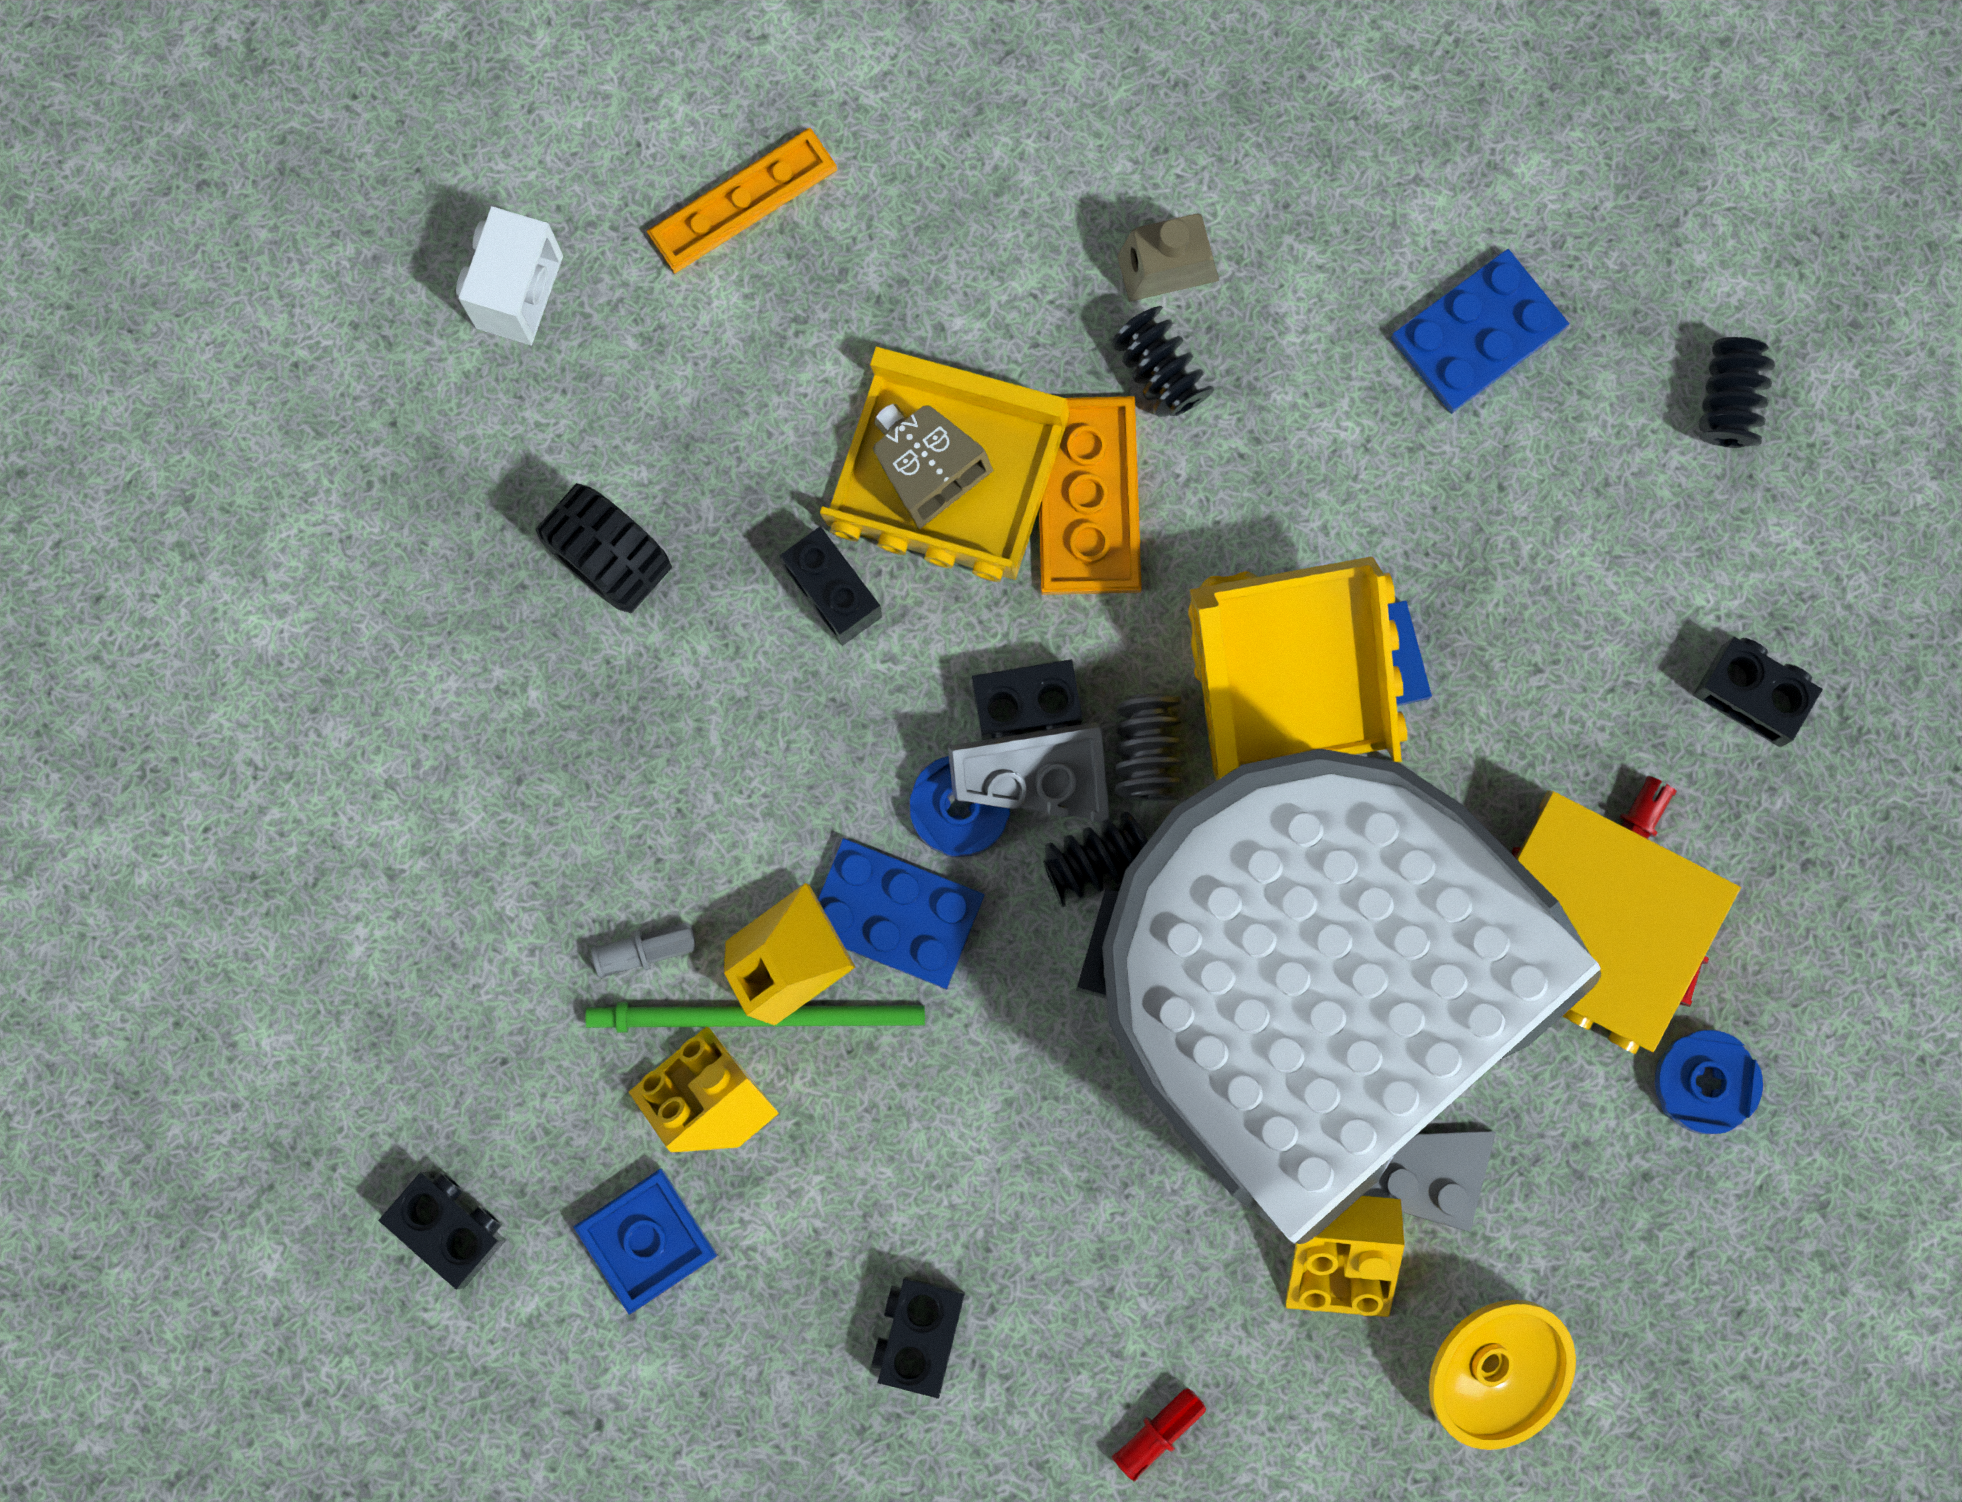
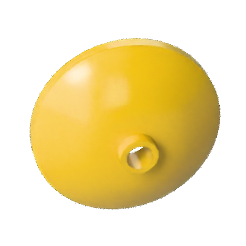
M1526 1300L1498 1301L1471 1313L1448 1334L1433 1361L1429 1378V1397L1437 1420L1457 1441L1477 1449L1494 1450L1507 1448L1534 1436L1555 1417L1567 1399L1572 1387L1576 1369V1354L1571 1335L1562 1321L1551 1311L1537 1303Z

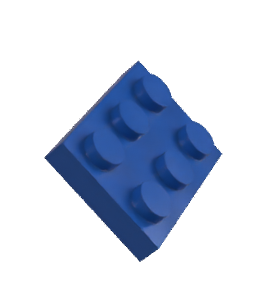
M1508 248L1395 331L1391 336V340L1452 414L1567 329L1570 323Z
M843 838L818 901L846 950L947 990L985 894Z

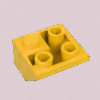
M807 883L801 885L725 941L724 974L746 1016L774 1026L856 968L811 886Z
M705 1027L697 1035L688 1039L679 1050L654 1071L646 1074L641 1082L629 1091L637 1106L671 1153L738 1148L779 1114L762 1090L709 1027Z
M1361 1196L1319 1235L1307 1243H1296L1286 1293L1285 1308L1389 1317L1405 1247L1401 1199Z

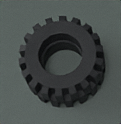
M576 483L535 529L542 544L566 568L601 598L620 611L633 613L672 569L665 551L646 531L609 499L586 485Z

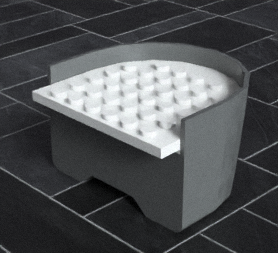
M1316 749L1242 764L1174 807L1126 869L1102 946L1109 1025L1145 1093L1228 1192L1280 1230L1294 1244L1307 1243L1319 1235L1379 1181L1400 1148L1497 1061L1532 1044L1597 984L1601 977L1599 964L1589 953L1559 901L1464 805L1398 762L1326 749Z

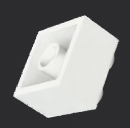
M491 206L487 220H481L476 227L473 237V249L476 251L470 267L464 266L459 274L456 294L459 296V301L476 329L532 346L563 254L549 223Z

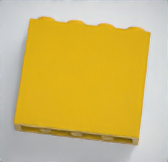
M876 346L870 363L874 377L830 508L822 506L820 514L827 526H831L830 532L837 537L856 542L860 536L878 541V547L898 555H905L907 549L925 554L924 559L927 562L943 568L951 569L954 563L973 568L972 573L988 581L1000 582L1002 577L1016 580L1070 415L1066 398ZM891 404H897L908 417L922 406H931L982 446L994 470L921 529H918L873 450L875 443L885 436L875 425V418L882 409Z
M1373 556L1190 589L1211 763L1216 781L1242 764L1316 749H1326L1354 755L1387 749L1394 762H1402L1400 742L1407 741V727L1403 713L1401 711L1397 712L1396 697L1403 696V682L1399 667L1393 666L1392 651L1399 650V636L1395 621L1389 620L1388 604L1395 603V590L1390 573H1383Z
M1547 790L1538 807L1541 811L1516 859L1559 901L1589 953L1601 968V977L1597 984L1562 1017L1587 1030L1591 1028L1593 1022L1612 1031L1607 1040L1633 1054H1636L1640 1046L1654 1053L1741 887L1554 791Z

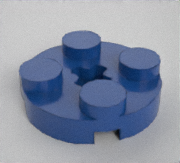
M949 756L932 762L917 777L910 796V817L916 833L928 847L949 857L974 856L986 851L1003 835L1010 817V808L972 803L969 807L971 816L963 819L959 815L950 817L946 812L951 807V802L948 798L953 795Z
M1697 1031L1673 1041L1661 1055L1655 1072V1090L1664 1114L1673 1119L1682 1128L1698 1134H1721L1734 1129L1755 1112L1762 1097L1763 1076L1756 1059H1752L1749 1051L1743 1047L1745 1045L1739 1039L1721 1031ZM1705 1067L1713 1069V1078L1721 1080V1088L1711 1090L1710 1097L1704 1096L1702 1088L1696 1086V1077L1704 1074Z

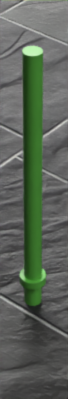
M617 1002L616 1007H587L585 1020L586 1028H616L617 1033H628L630 1027L925 1026V1005L801 1006L774 1026L746 1016L742 1006L629 1007L628 1002Z

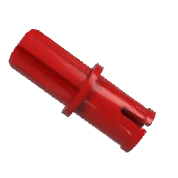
M1652 776L1646 777V782L1628 813H1621L1619 817L1622 821L1621 826L1646 839H1649V837L1655 838L1658 834L1654 828L1670 800L1677 792L1673 787L1666 784L1665 787H1661L1653 801L1652 798L1662 781Z
M1189 1388L1184 1389L1152 1420L1146 1417L1143 1420L1145 1426L1117 1453L1115 1452L1111 1456L1125 1475L1135 1482L1167 1449L1170 1452L1175 1450L1173 1443L1206 1412L1204 1402L1194 1391Z

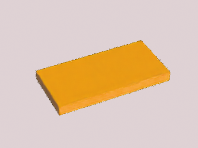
M1135 396L1066 398L1070 415L1039 507L1041 595L1141 593Z

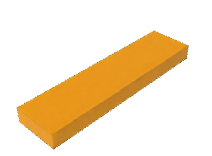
M809 127L647 230V234L675 274L836 172L837 165Z

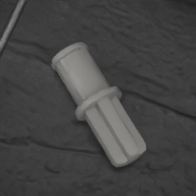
M682 923L642 934L641 930L635 931V937L598 947H591V952L598 977L602 979L608 975L641 966L645 970L651 969V963L693 952L696 949V941L691 926L688 923Z

